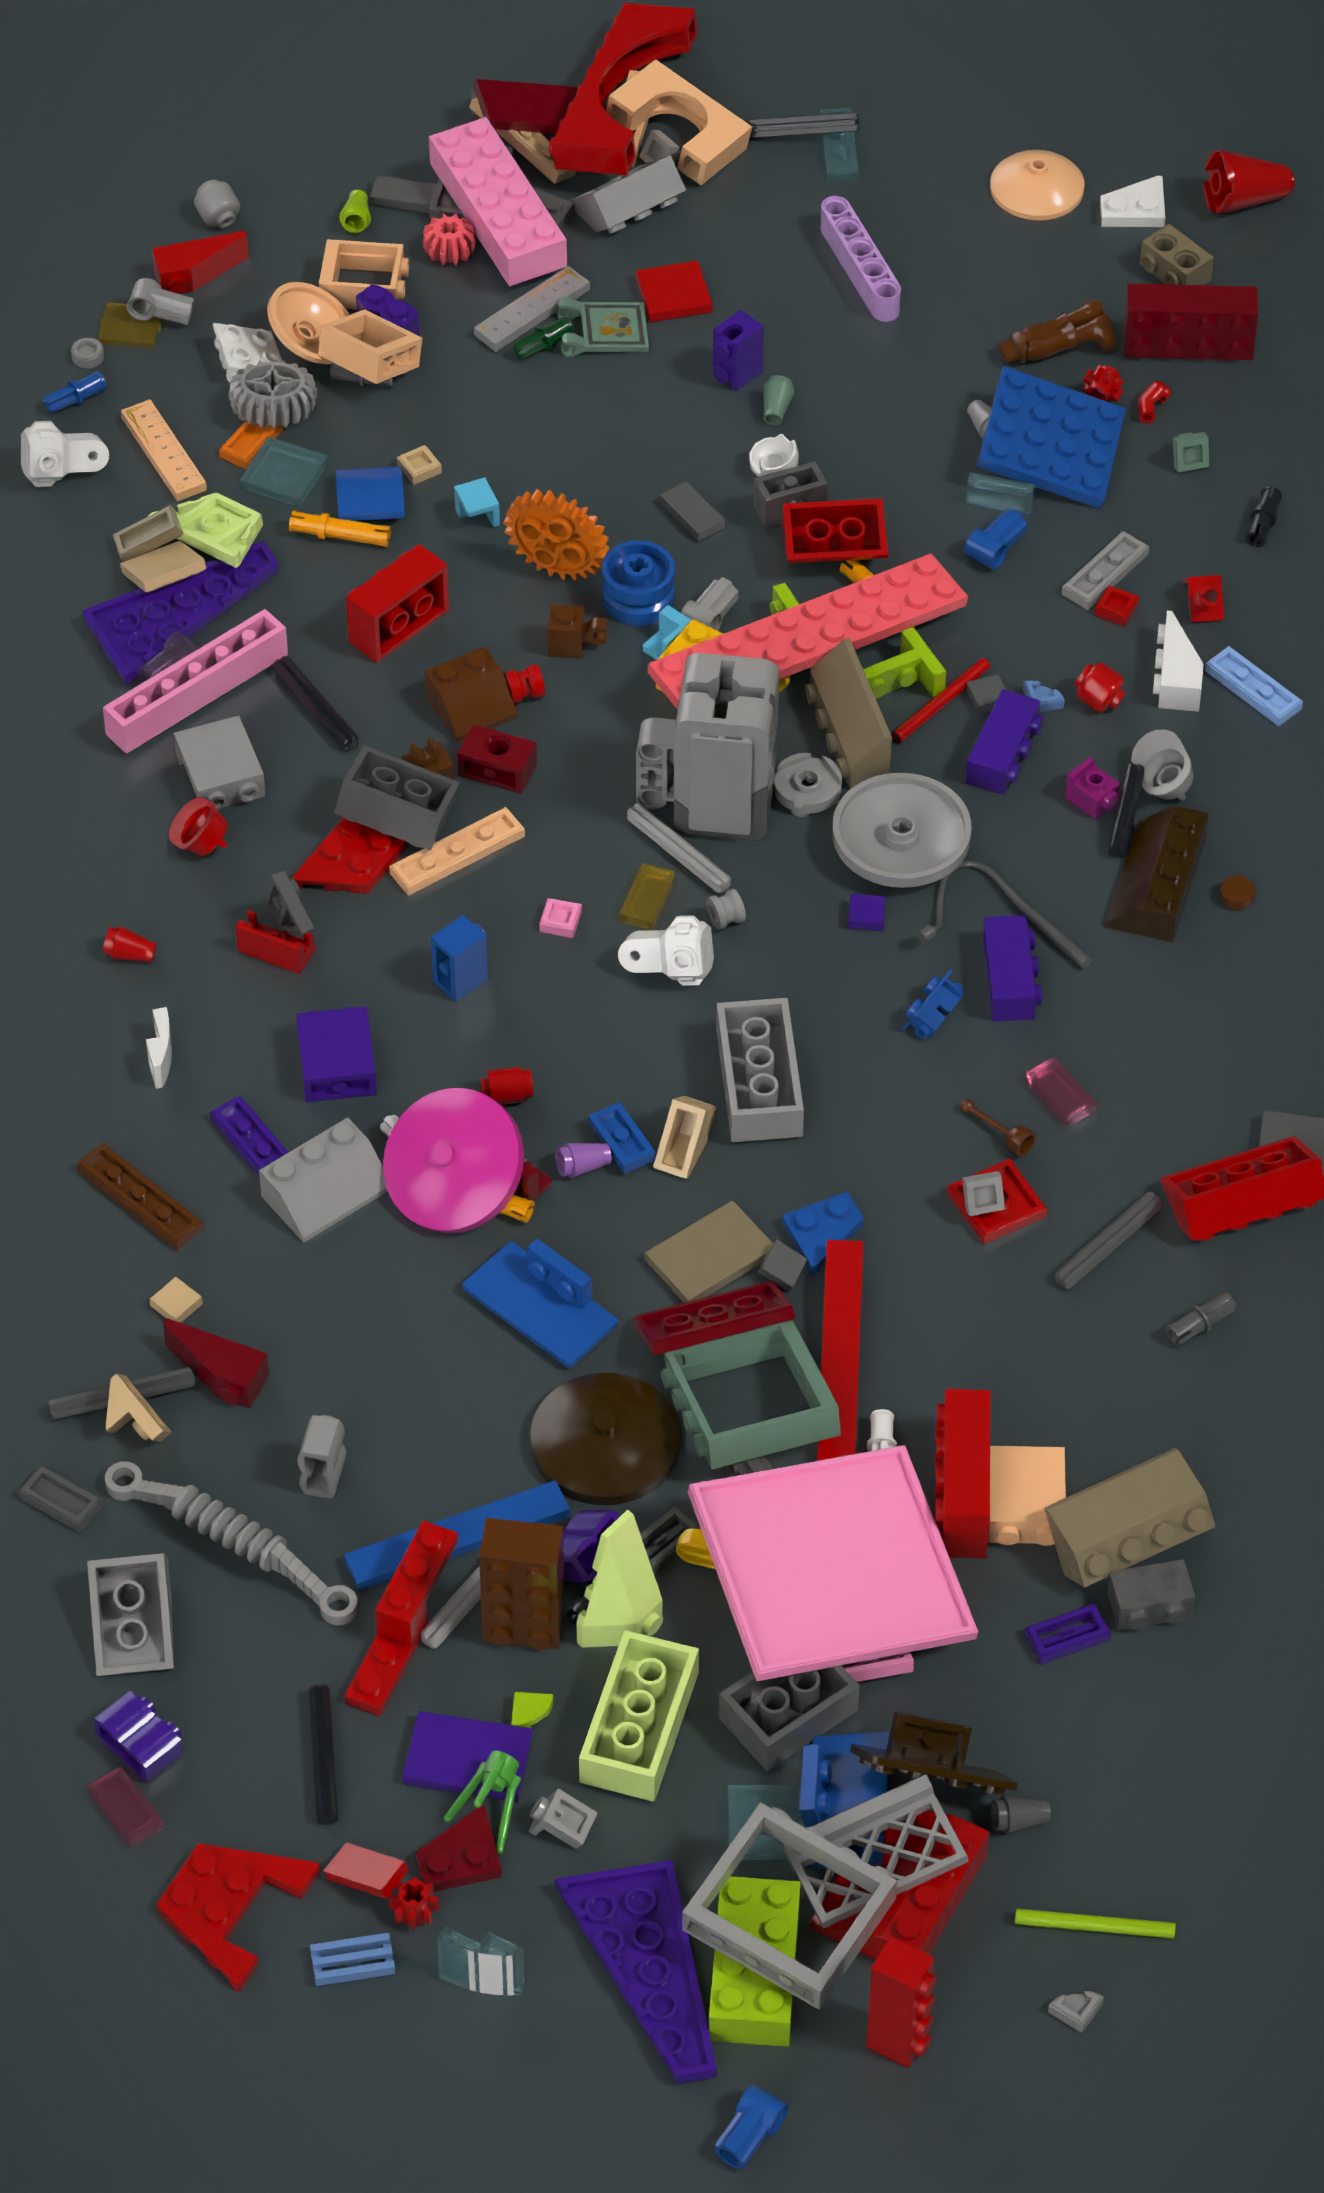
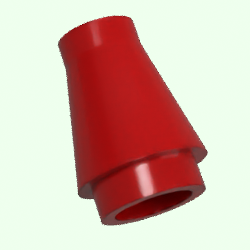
M120 925L118 928L110 926L105 938L103 954L110 955V959L152 963L157 943L149 941Z

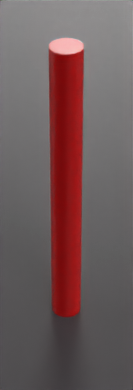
M985 658L979 659L891 733L892 739L898 744L902 743L965 690L967 682L977 680L990 669L988 660Z

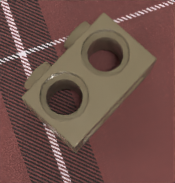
M1166 225L1142 241L1140 265L1163 283L1173 285H1205L1212 280L1214 257L1172 225Z

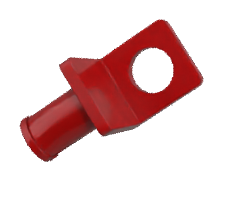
M1221 575L1182 579L1183 584H1188L1191 622L1220 621L1224 619Z

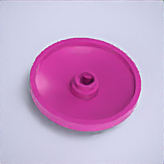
M466 1088L439 1090L413 1103L394 1125L384 1151L383 1172L385 1184L397 1208L416 1224L440 1233L470 1231L482 1226L499 1214L515 1193L523 1171V1142L518 1126L512 1116L492 1098L481 1092Z

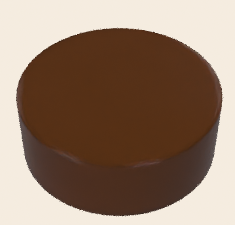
M1243 876L1228 877L1221 884L1220 900L1223 905L1230 909H1246L1254 902L1255 885L1250 879Z

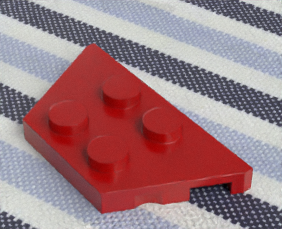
M343 817L291 879L296 881L299 889H303L304 884L324 885V891L339 892L346 890L351 893L368 894L389 870V866L394 864L406 850V841L391 835L382 834L373 828L348 821Z

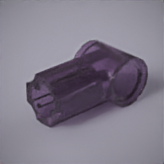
M181 632L173 633L165 641L162 652L138 669V678L142 683L198 650L201 646Z

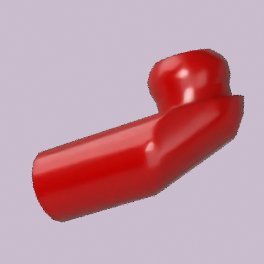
M1152 382L1138 397L1139 420L1142 423H1152L1155 420L1154 404L1156 401L1166 402V398L1170 397L1171 389L1169 386L1164 385V382Z

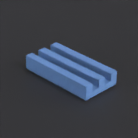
M389 1933L310 1944L316 1986L395 1974ZM385 1959V1962L360 1965L361 1962ZM339 1965L353 1966L327 1971H322L321 1969Z

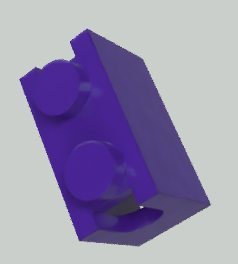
M741 309L713 329V376L722 384L729 382L730 388L734 391H738L763 372L764 325Z

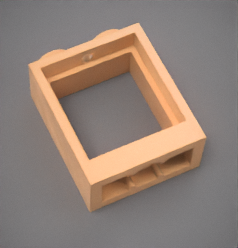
M327 239L319 288L335 297L345 309L357 310L356 296L371 284L338 282L340 269L392 272L390 285L378 286L391 292L396 300H404L405 280H402V278L408 277L409 258H404L403 244Z
M364 309L322 325L319 335L318 355L378 384L419 367L423 338Z

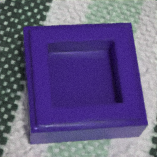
M850 894L848 929L883 931L885 896Z

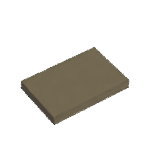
M732 1200L646 1251L645 1261L683 1303L708 1297L761 1265L773 1243Z

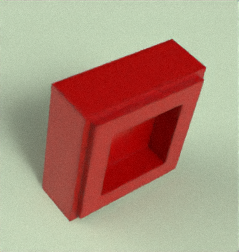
M1108 586L1095 607V616L1126 626L1139 605V596Z

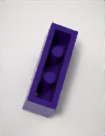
M1001 690L967 760L966 784L1004 795L1010 782L1016 783L1021 769L1020 761L1022 758H1028L1032 747L1031 738L1033 734L1039 735L1043 725L1044 716L1039 715L1041 700Z
M1026 915L984 917L983 948L992 1022L1034 1020L1036 1005H1042L1041 984L1034 983V978H1038L1039 973L1037 956L1031 957V950H1035L1034 929H1028Z

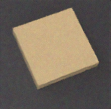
M180 540L120 563L122 574L147 593L207 569L204 558Z

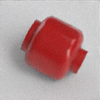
M1098 662L1094 666L1088 664L1074 683V686L1078 688L1076 691L1077 698L1098 713H1103L1109 706L1115 710L1126 695V692L1121 690L1124 685L1123 676L1102 662Z

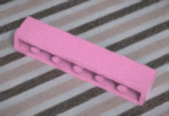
M266 609L260 611L103 707L106 735L126 754L270 667L277 659L288 656L286 627Z

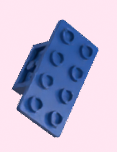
M538 1238L527 1247V1252L516 1243L508 1242L462 1283L463 1290L567 1368H572L618 1326V1319L592 1300V1278Z
M889 1732L816 1736L813 1738V1745L803 1746L799 1811L805 1828L812 1827L888 1792L889 1774L873 1771L871 1766L859 1763L860 1757L851 1753L850 1748L851 1744H859L886 1750ZM886 1830L880 1832L877 1842L885 1844ZM857 1845L848 1847L858 1855L859 1859L862 1858L865 1851L864 1847ZM873 1850L868 1864L871 1866H882L885 1860V1853ZM818 1862L806 1866L807 1870L828 1869Z

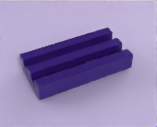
M1093 1603L1026 1627L1024 1636L1027 1641L1030 1640L1032 1651L1037 1653V1660L1040 1665L1110 1641L1111 1632L1096 1604ZM1091 1618L1094 1620L1077 1627L1071 1626ZM1063 1629L1061 1630V1633L1049 1636L1041 1640L1039 1638L1040 1636Z

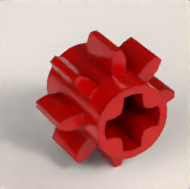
M1098 365L1096 371L1089 369L1083 379L1085 385L1082 391L1086 392V395L1110 402V400L1117 402L1123 392L1121 386L1124 380L1120 379L1119 372L1111 366Z
M413 1877L412 1880L403 1884L399 1883L396 1886L398 1895L389 1896V1908L395 1910V1922L400 1923L403 1921L405 1924L410 1925L412 1930L425 1922L431 1924V1911L439 1910V1898L433 1896V1884L425 1885L423 1882L418 1881L417 1877Z

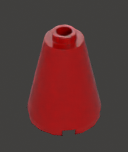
M1220 150L1213 151L1205 164L1204 171H1210L1209 181H1203L1204 196L1208 209L1210 211H1217L1215 214H1224L1285 198L1295 186L1293 172L1290 171L1288 166Z

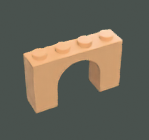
M656 59L610 94L606 108L607 114L612 119L632 131L650 117L658 114H675L694 123L700 133L682 146L677 169L699 185H703L747 149L752 131V126Z

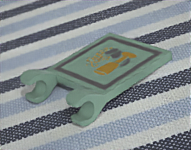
M570 297L559 298L558 318L560 319L565 316L571 320L581 316L583 337L574 333H565L562 336L563 345L561 346V353L563 356L573 357L583 352H649L644 302H579Z

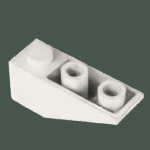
M1167 611L1166 624H1159L1157 644H1164L1163 649H1157L1155 669H1161V674H1154L1153 694H1159L1158 708L1199 712L1203 662L1174 613Z

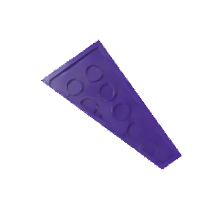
M264 541L251 545L240 566L237 568L219 559H214L205 563L207 568L205 571L148 593L139 588L82 610L84 622L125 685L129 684L279 572L278 561Z
M661 1861L556 1878L555 1887L676 2083L717 2077V2067L688 1933L682 1930L683 1907L673 1861Z

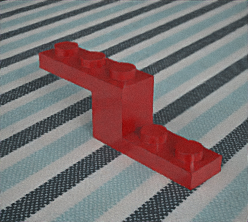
M424 1520L422 1521L375 1609L377 1635L345 1694V1704L381 1717L421 1641V1631L428 1624L427 1600L458 1543V1532Z

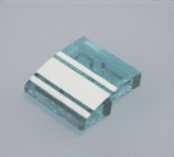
M445 1926L437 1938L439 1979L480 1993L493 1995L522 1994L525 1989L523 1948L489 1931L482 1942L478 1943Z

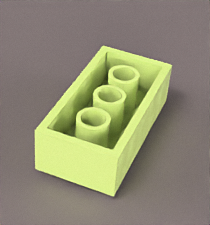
M624 1630L579 1756V1783L655 1802L699 1674V1648Z

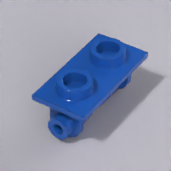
M951 968L942 978L935 975L923 989V992L927 994L926 998L923 1001L917 998L908 1008L904 1015L909 1019L901 1028L902 1031L911 1025L915 1028L916 1035L922 1039L932 1037L935 1034V1031L946 1018L936 1008H939L948 1015L963 997L962 985L947 979L953 971Z

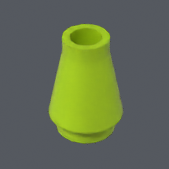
M353 190L340 212L339 219L345 230L351 233L364 231L371 222L367 202L368 196L362 190Z

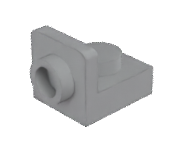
M558 1788L547 1798L541 1796L535 1803L530 1813V1817L534 1820L528 1832L536 1836L544 1829L577 1850L583 1845L597 1812Z

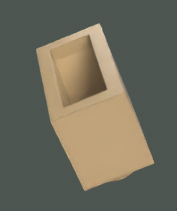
M687 1096L672 1099L653 1168L688 1179L708 1141L718 1106Z

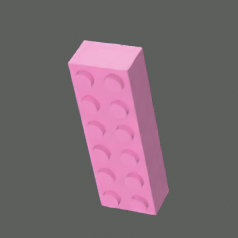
M487 117L429 136L431 166L463 213V216L468 218L471 225H474L476 236L509 287L567 267V239Z

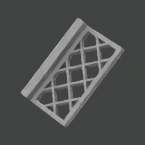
M926 1774L812 1826L827 1841L838 1847H849L851 1845L864 1847L865 1851L861 1860L868 1863L873 1850L892 1855L886 1870L897 1880L896 1895L969 1862L958 1837L934 1794L933 1787ZM930 1809L933 1810L936 1821L932 1830L913 1825L917 1815ZM941 1827L945 1834L939 1833ZM888 1828L902 1831L895 1847L877 1842L880 1832ZM909 1834L928 1839L922 1855L903 1849ZM935 1841L951 1845L955 1852L954 1855L943 1860L929 1857ZM782 1842L787 1860L793 1872L795 1871L799 1881H801V1885L823 1929L863 1910L872 1897V1893L868 1894L858 1891V1885L851 1882L849 1888L830 1883L834 1875V1871L827 1869L823 1880L807 1876L803 1868L816 1861ZM899 1858L918 1863L915 1872L906 1877L893 1874ZM813 1887L819 1888V1891H818L817 1895H816V1893H815ZM827 1891L845 1896L841 1907L828 1913L824 1911L821 1904Z

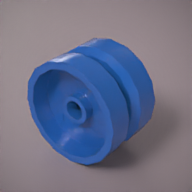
M632 540L618 544L608 551L602 561V604L607 614L617 622L630 626H646L659 622V612L667 605L672 608L674 607L675 562L671 554L662 546L649 541Z

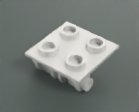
M213 323L212 326L216 334L214 344L219 350V358L223 368L227 370L226 377L230 383L232 382V376L237 375L239 369H246L247 364L257 365L259 361L267 363L271 360L282 362L271 331L239 327L232 324Z

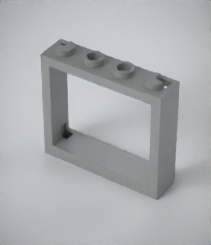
M760 1802L683 1910L682 1930L820 2010L895 1901L897 1880L885 1868L880 1866L873 1867L859 1859L858 1855L850 1848L834 1845L827 1841L818 1830L812 1827L805 1828L792 1821L783 1810L776 1807L769 1808ZM762 1831L873 1894L819 1973L707 1909Z

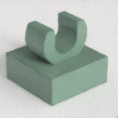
M1188 432L1177 434L1178 437H1173L1174 468L1177 472L1209 467V441L1205 432L1195 434Z

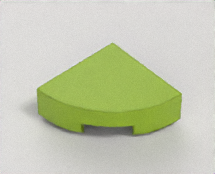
M515 1692L511 1725L531 1728L532 1725L547 1717L553 1707V1694Z

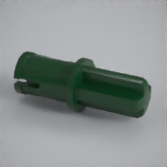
M563 316L545 327L539 326L535 328L534 333L513 344L516 357L518 359H526L543 349L546 351L550 350L553 344L562 340V336L565 333L574 332L573 325L567 317Z

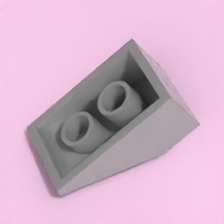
M164 1553L87 1561L96 1676L174 1669L172 1598L168 1557Z

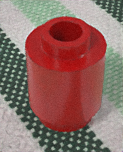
M520 1066L487 1070V1078H480L481 1092L500 1105L525 1102V1098L534 1097L530 1069L522 1070Z

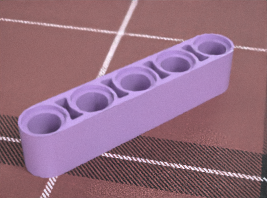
M830 196L824 199L821 204L820 227L823 236L872 316L883 322L895 320L900 313V284L850 203L840 196Z

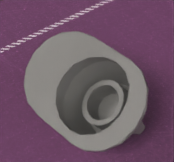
M1165 729L1147 733L1137 742L1131 757L1132 763L1141 764L1145 768L1142 787L1150 795L1165 800L1178 798L1184 801L1186 799L1185 792L1188 791L1194 779L1191 759L1177 735Z

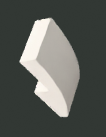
M167 1007L153 1009L156 1038L146 1039L148 1062L156 1089L163 1088L170 1070L172 1058Z

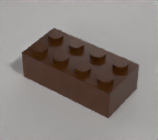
M486 1518L479 1554L483 1641L492 1642L500 1646L509 1644L530 1646L537 1650L559 1649L565 1616L563 1526Z

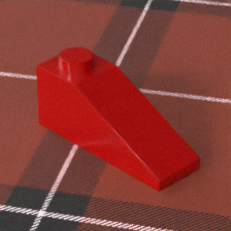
M246 231L152 248L154 273L158 284L162 290L177 294L193 292L249 258Z

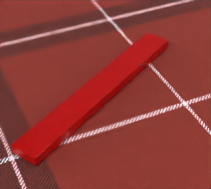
M827 1240L821 1375L839 1407L841 1435L818 1441L817 1461L853 1455L856 1450L864 1241Z

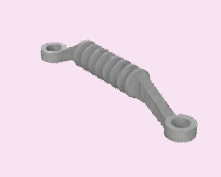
M118 1462L110 1466L106 1471L105 1487L107 1493L113 1499L119 1501L136 1499L164 1505V1507L172 1510L171 1515L174 1519L181 1521L186 1518L185 1523L188 1527L194 1528L198 1525V1532L200 1534L206 1535L210 1532L211 1540L214 1542L222 1540L224 1548L231 1549L235 1546L236 1555L244 1556L247 1554V1560L250 1563L254 1564L260 1560L259 1566L262 1570L268 1572L273 1569L288 1577L319 1605L321 1616L327 1623L345 1625L355 1619L358 1613V1600L355 1592L343 1585L327 1587L290 1550H287V1541L284 1537L277 1535L272 1539L273 1533L270 1529L265 1528L260 1531V1524L256 1521L248 1524V1518L244 1514H239L235 1517V1509L227 1507L223 1510V1503L221 1501L214 1500L211 1502L209 1494L202 1493L199 1495L198 1488L193 1485L178 1487L177 1485H163V1483L143 1480L140 1468L134 1463ZM122 1476H128L133 1479V1482L127 1486H119L114 1483L116 1479ZM336 1600H343L349 1604L347 1608L341 1611H335L329 1607L330 1603Z

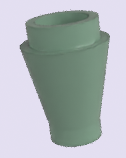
M774 375L769 377L763 385V420L769 425L777 426L782 424L785 412L794 396L795 390L789 378Z

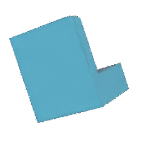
M485 477L454 486L455 510L459 518L486 513L493 528L500 526L499 503Z
M667 605L659 612V631L643 644V652L657 660L689 624L691 619Z

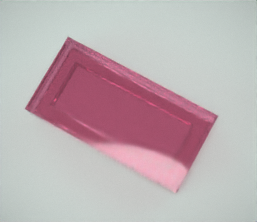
M1054 1057L1025 1072V1082L1067 1127L1096 1111L1097 1103Z
M121 1766L88 1785V1793L130 1848L164 1829L163 1820Z

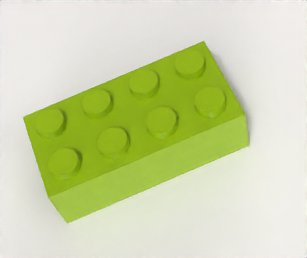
M729 1877L719 1891L718 1916L796 1960L801 1881ZM715 1950L709 2011V2034L711 2041L789 2047L793 1994Z

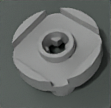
M798 753L787 757L777 767V773L774 777V794L783 806L791 809V813L794 816L806 817L810 813L822 812L841 800L842 773L837 764L830 758L822 756L821 760L811 758V753ZM806 780L808 783L815 782V784L812 786H804L802 785V781Z

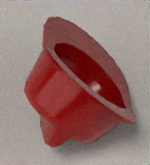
M197 797L185 804L177 813L169 830V839L182 850L186 849L199 856H206L217 846L227 848L228 845L223 838L227 832L228 823L216 809L214 803L205 798Z

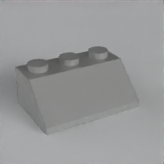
M670 155L644 163L630 170L628 175H620L569 201L574 202L575 212L595 232L607 229L609 234L625 228V220L631 217L638 221L651 215L652 211L650 208L658 204L660 208H664L677 202L676 195L686 191Z
M348 1117L259 1170L261 1197L303 1243L388 1192L384 1180L383 1166L369 1139Z

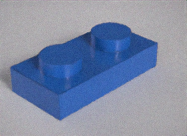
M620 1102L588 1116V1125L602 1144L607 1143L609 1145L611 1156L623 1174L655 1161V1150Z

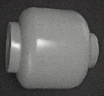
M209 180L203 183L196 191L194 205L207 226L227 228L236 221V216L239 214L241 206L228 183Z

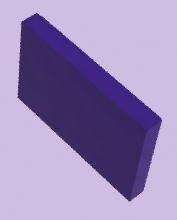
M418 1711L403 1773V1784L462 1793L477 1773L481 1762H486L492 1751H501L519 1762L515 1775L519 1776L521 1781L514 1797V1802H519L533 1740V1729ZM482 1781L471 1795L478 1796L483 1786ZM505 1787L502 1792L490 1789L486 1797L505 1800L507 1788Z

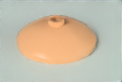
M1026 150L1005 158L995 167L990 179V191L995 202L1006 212L1028 220H1050L1066 215L1079 205L1084 195L1085 182L1079 168L1064 156L1045 150Z
M290 282L276 289L270 297L267 307L271 327L277 338L288 350L309 362L318 364L333 363L318 355L321 326L350 315L335 297L312 284Z

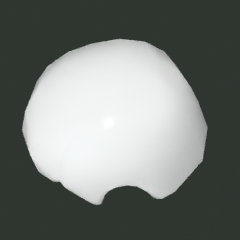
M779 434L775 438L768 437L756 442L749 452L750 468L758 477L798 466L799 453L795 440H788L783 434Z

